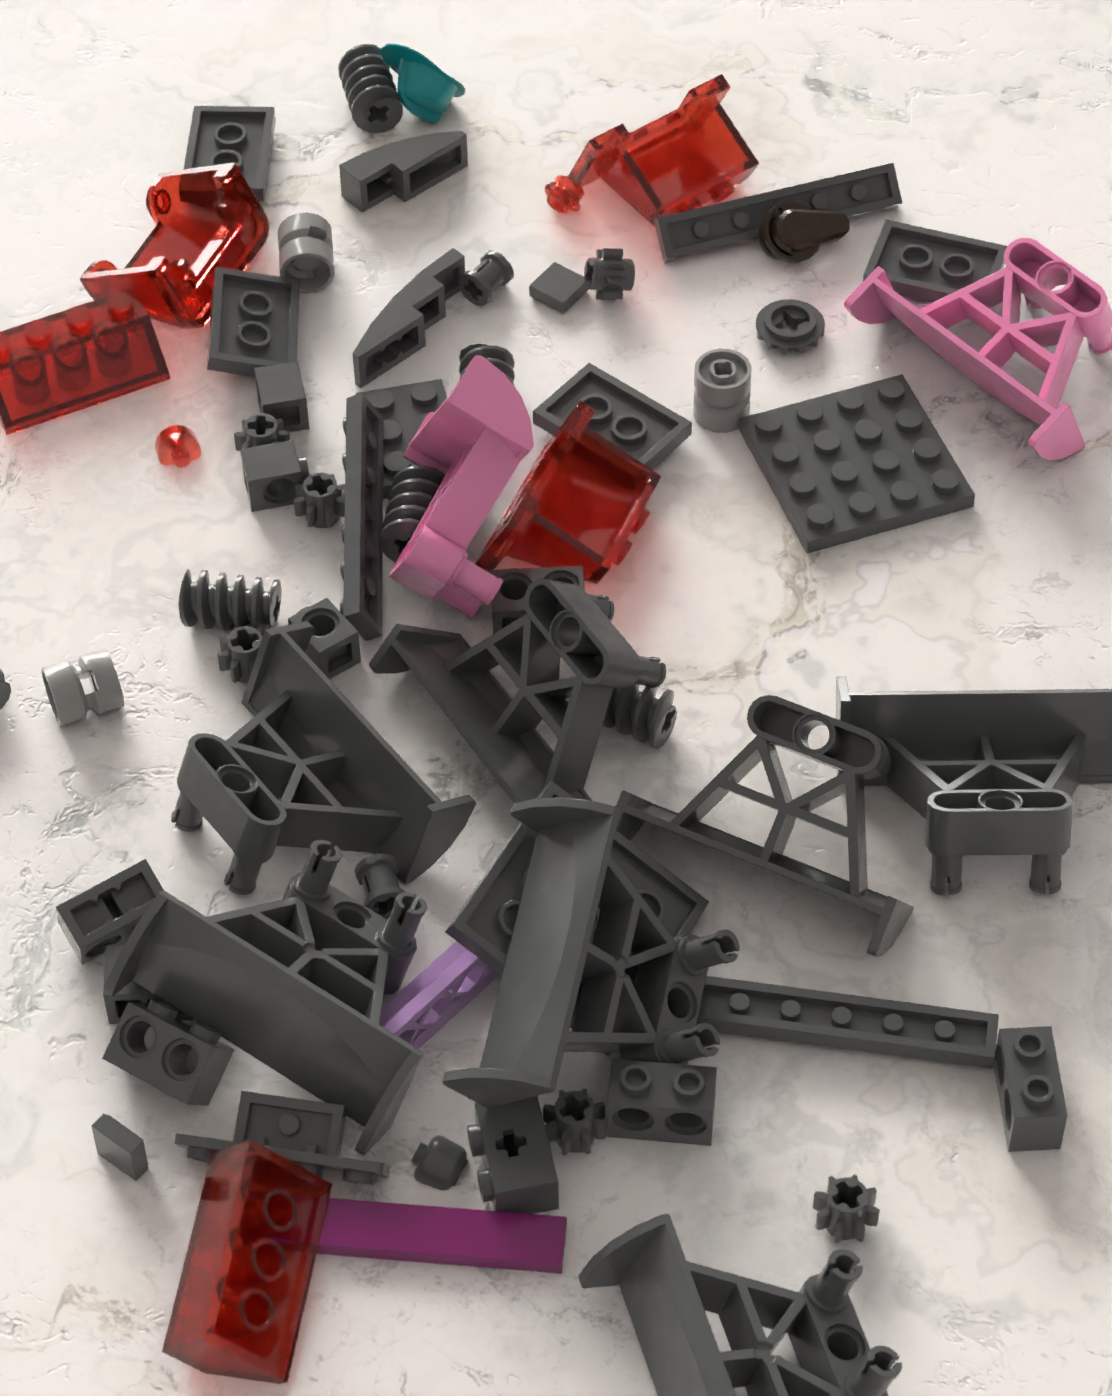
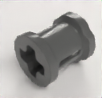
M490 250L480 259V264L477 267L460 275L458 286L466 299L475 305L483 306L491 300L492 293L500 285L505 286L513 279L514 270L510 262L501 253Z
M375 854L362 859L356 865L354 872L359 884L364 887L366 894L364 906L383 918L389 919L397 895L405 891L400 888L397 880L399 868L395 858L389 854Z

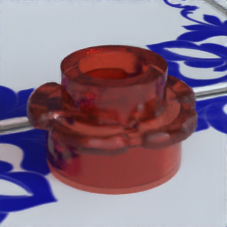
M558 175L553 182L546 184L544 191L548 196L546 200L551 208L560 213H567L569 210L576 212L581 208L579 202L584 196V191L576 181L567 176Z

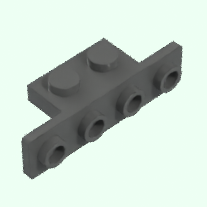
M241 1091L233 1141L176 1133L174 1144L180 1147L188 1148L187 1158L218 1163L220 1153L240 1156L239 1166L270 1170L271 1161L291 1163L290 1173L320 1178L322 1177L323 1168L343 1171V1181L374 1185L375 1176L389 1177L390 1166L384 1163L340 1157L348 1108L345 1105Z

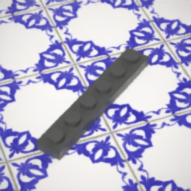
M894 162L655 218L654 223L662 258L666 260L759 238V232L766 214L776 204L785 201L799 202L811 210L838 211L844 213L847 217L902 204ZM776 210L770 219L777 218L781 214L780 210Z
M360 393L346 398V418L343 419V430L346 435V453L342 455V463L345 470V488L342 490L345 524L341 527V536L344 543V562L341 563L340 571L344 581L343 599L340 601V612L354 626L363 639L367 641L382 636L383 551L380 547L379 537L383 529L384 418L365 395Z
M706 976L696 1026L702 1023H709L716 1028L717 1032L993 1069L999 1014Z

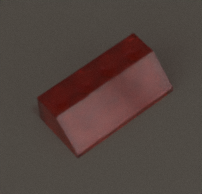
M133 287L0 332V423L6 435L170 379L169 370L150 316Z
M251 1139L211 1154L162 1352L207 1374L276 1384L288 1382L332 1183ZM273 1236L297 1243L276 1242L268 1237Z

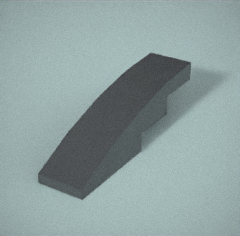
M452 248L418 273L389 301L370 324L353 351L355 384L359 388L369 384L426 346L425 330L446 317L445 301L460 292L458 279L465 272V256L456 249Z

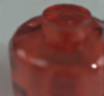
M168 426L156 438L155 450L159 462L163 465L175 464L177 467L182 468L187 466L191 460L198 459L201 456L198 438L186 426Z

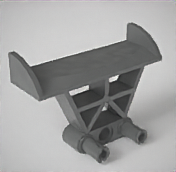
M541 578L533 581L525 593L524 607L527 614L472 648L459 633L396 624L369 663V667L377 674H397L411 670L513 803L537 798L551 780L575 799L592 801L584 791V786L613 688L624 690L633 684L656 688L666 678V665L663 662L659 663L661 659L638 656L636 651L611 623L615 609L613 601H608V596L587 594L579 585ZM561 657L576 674V677L559 680ZM498 665L503 668L519 688L513 700L489 670ZM542 719L558 737L555 751L550 748L536 730Z
M308 621L265 630L241 702L254 718L226 741L216 735L207 733L192 736L188 742L177 776L180 794L171 815V822H176L175 827L186 832L199 830L203 817L209 822L234 853L229 871L224 878L225 886L230 885L229 890L236 894L248 895L255 890L261 866L271 859L276 846L310 848L312 842L316 840L332 842L329 850L338 846L341 851L392 855L399 868L397 877L404 885L410 884L428 870L451 847L464 829L476 805V801L470 795L441 801L304 653L315 629Z
M836 677V719L867 730L885 743L891 756L892 767L888 775L880 779H864V786L887 785L926 819L925 845L932 854L931 891L939 895H945L946 877L947 883H950V895H955L961 891L962 856L1032 855L1031 878L1029 880L1030 889L1036 893L1045 894L1046 879L1049 882V894H1054L1061 890L1062 855L1070 848L1073 811V798L1071 796L1079 783H1112V689L849 692L847 677ZM837 770V776L843 773L842 771Z
M765 695L753 701L747 713L748 726L757 736L679 813L622 790L616 807L620 809L616 830L628 840H631L644 822L647 821L879 914L880 918L868 945L867 954L875 957L883 956L898 938L912 914L913 906L868 889L864 779H880L888 775L892 767V760L885 743L867 730L778 696ZM817 726H827L829 730L827 743L820 749H811L808 744V736L811 730ZM775 746L840 770L843 773L793 800ZM761 760L774 798L738 784ZM729 792L778 811L764 847L699 821ZM846 792L847 827L810 812ZM796 818L848 838L850 881L782 855Z
M564 797L535 798L514 803L510 815L537 831V836L480 1068H466L445 1072L443 1085L485 1108H492L555 1092L564 1052H620V1059L683 1065H687L690 1060L714 1056L719 1049L715 1046L705 1047L720 1044V1037L716 1028L709 1023H702L697 1026L696 1023L708 968L722 963L734 962L738 958L736 953H730L740 950L735 934L724 929L701 938L691 933L677 937L671 936L610 856L620 815V809L616 806ZM599 908L600 913L597 921L593 943L591 944L590 939L593 931L597 909ZM639 964L634 986L630 977L625 974L624 969ZM581 978H582V979H584V981H583V986H582V990H581V994H580V999H579V1003H578V1007H577V1012H576V1016H575V1020H574V1024H573V1029H572V1032H569L570 1025H571V1021H572V1016H573V1012H574V1008H575V1004H576V999H577V995H578V991H579V986H580V982H581Z
M326 840L312 842L302 872L291 878L282 900L206 917L162 890L145 911L127 939L112 968L104 991L113 997L133 980L194 1020L221 1032V1037L325 1103L345 1105L348 1107L346 1116L365 1127L355 1147V1151L364 1156L391 1128L424 1054L419 1049L380 1026L379 1023L383 994H393L400 989L417 950L414 935L427 910L425 900L420 898L413 910L411 907L417 895L410 892H401L394 901L395 904L389 919L383 918L329 884L336 866L341 860L342 851L338 846H335L330 857H326L332 842Z
M661 1214L634 1226L610 1241L590 1259L578 1276L582 1288L620 1286L658 1396H736L733 1388L745 1387L748 1396H888L887 1388L900 1374L902 1369V1362L895 1363L899 1359V1355L893 1349L880 1345L870 1349L848 1294L855 1281L861 1276L863 1267L862 1265L856 1266L860 1259L848 1250L839 1249L833 1251L828 1257V1261L821 1273L810 1276L804 1282L799 1292L686 1261L670 1215ZM705 1310L719 1315L732 1351H719ZM763 1327L773 1329L767 1338ZM787 1333L800 1367L778 1355H772Z

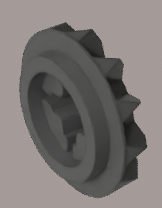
M786 299L772 302L766 305L756 318L757 338L765 341L768 349L780 347L784 355L789 349H795L803 354L806 346L817 347L819 338L824 336L825 321L822 314L811 304L800 300ZM783 321H785V323L789 325L790 328L797 329V332H790L789 329L783 328Z

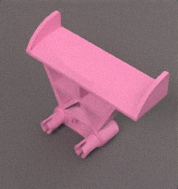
M1031 238L1014 240L1007 246L1004 252L1005 268L920 309L893 290L885 270L879 266L845 300L844 307L858 321L867 324L884 323L897 317L962 374L1016 412L1039 424L1040 427L1028 439V444L1040 457L1048 460L1064 459L1085 447L1071 407L1064 401L1060 406L1059 403L1083 338H1087L1089 349H1094L1093 351L1096 354H1104L1112 349V310L1106 292L1100 285L1036 240ZM1066 285L1060 290L1052 291L1056 286ZM1021 293L1024 294L1026 304L1029 305L1031 303V308H1044L1053 316L1019 322ZM1003 302L1002 317L989 308ZM969 318L993 335V337L977 352L947 330V328ZM1057 345L1054 355L1043 347ZM1015 351L1046 374L1039 396L1001 369L1010 360Z
M476 355L471 360L457 386L436 412H429L402 456L415 465L434 467L443 472L445 477L410 541L389 574L390 578L425 599L434 601L437 597L464 613L470 619L474 617L482 602L487 606L492 602L503 583V579L497 578L467 560L468 554L465 551L520 461L534 446L531 419L520 393L501 370L481 355Z

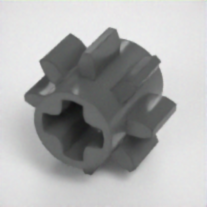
M597 249V258L590 257L585 264L584 281L588 290H596L597 300L622 299L623 291H630L634 285V262L632 259H623V249Z
M265 413L252 415L247 420L243 419V432L234 433L237 451L244 448L290 441V432L284 430L283 419H275L273 416Z
M310 474L304 480L303 485H295L296 498L293 501L296 517L306 515L308 527H333L340 516L345 517V507L342 501V490L345 488V484L337 486L334 474Z
M249 626L236 627L228 635V638L221 637L219 639L221 652L217 654L219 670H230L233 683L238 681L248 684L263 638L262 629L260 627L255 629Z
M583 1088L581 1091L569 1092L559 1090V1098L555 1106L550 1104L543 1106V1120L547 1123L545 1128L549 1142L556 1140L557 1144L562 1148V1155L566 1156L569 1152L578 1153L582 1151L590 1154L594 1138H606V1122L603 1121L605 1118L604 1102L593 1103L592 1099L587 1095V1089Z
M855 1174L851 1178L836 1179L833 1176L828 1177L827 1193L821 1191L814 1193L813 1208L819 1211L816 1215V1229L823 1230L826 1228L837 1244L841 1240H851L854 1238L859 1242L864 1241L865 1224L869 1226L878 1225L880 1210L873 1206L876 1201L877 1190L875 1188L866 1189L858 1181V1177Z

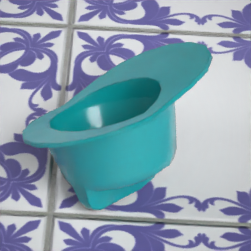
M387 43L382 46L381 56L384 62L399 75L397 93L400 102L413 115L430 124L437 123L447 110L452 99L465 95L466 89L462 83L447 75L420 52L397 43Z

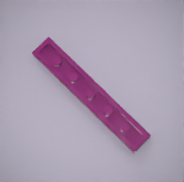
M248 1192L240 1241L242 1248L562 1274L567 1217Z

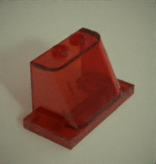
M720 74L690 89L678 109L630 133L622 123L590 139L569 173L568 178L576 190L599 178L602 179L655 227V218L703 207L702 204L711 199L714 203L723 201L735 191L734 187L741 184L754 172L759 162L720 104L731 88L723 74Z
M580 400L544 445L475 564L489 573L490 570H494L505 556L539 567L583 566L584 581L597 584L607 574L613 563L618 566L629 552L633 543L627 540L630 532L636 534L648 518L650 511L644 507L662 476L588 427L587 424L596 410Z

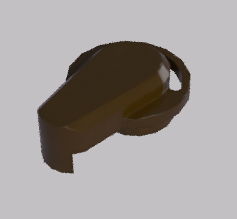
M785 201L776 204L766 214L759 232V243L762 250L774 259H781L789 263H800L810 259L819 250L820 246L836 242L845 236L849 231L850 222L844 213L838 211L811 210L799 202ZM776 210H780L781 214L777 218L770 219Z

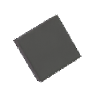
M556 262L529 285L530 297L563 314L588 291L584 276Z
M102 1114L91 1125L97 1153L135 1181L149 1169L145 1146L141 1137L106 1114Z

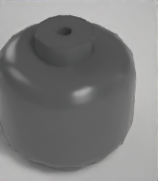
M441 1135L433 1137L428 1146L421 1142L411 1161L418 1164L414 1171V1178L416 1181L435 1189L448 1190L451 1186L456 1185L468 1162L466 1150Z

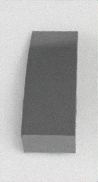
M463 131L433 133L389 143L362 153L339 165L341 195L362 213L392 195H396L405 203L468 166L467 134Z

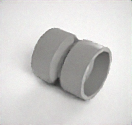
M309 212L296 213L287 217L278 228L280 277L300 280V293H315L325 289L331 284L335 276L332 229L330 224L320 215Z
M719 348L707 351L696 361L693 415L696 422L704 429L721 433L735 431L739 429L740 418L749 416L752 366L748 358L742 353L732 349Z
M106 648L81 655L76 665H72L65 660L41 668L45 690L60 727L86 719L87 712L91 709L98 714L124 707L121 685ZM89 678L93 692L85 695L80 680Z

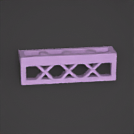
M456 941L381 1008L379 1025L419 1049L500 974Z

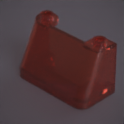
M235 162L159 173L150 185L146 196V207L156 224L155 228L124 269H117L112 262L107 260L94 261L88 266L79 280L92 299L101 304L182 329L200 328L206 325L210 320L215 267L245 271L269 235V222L266 213Z

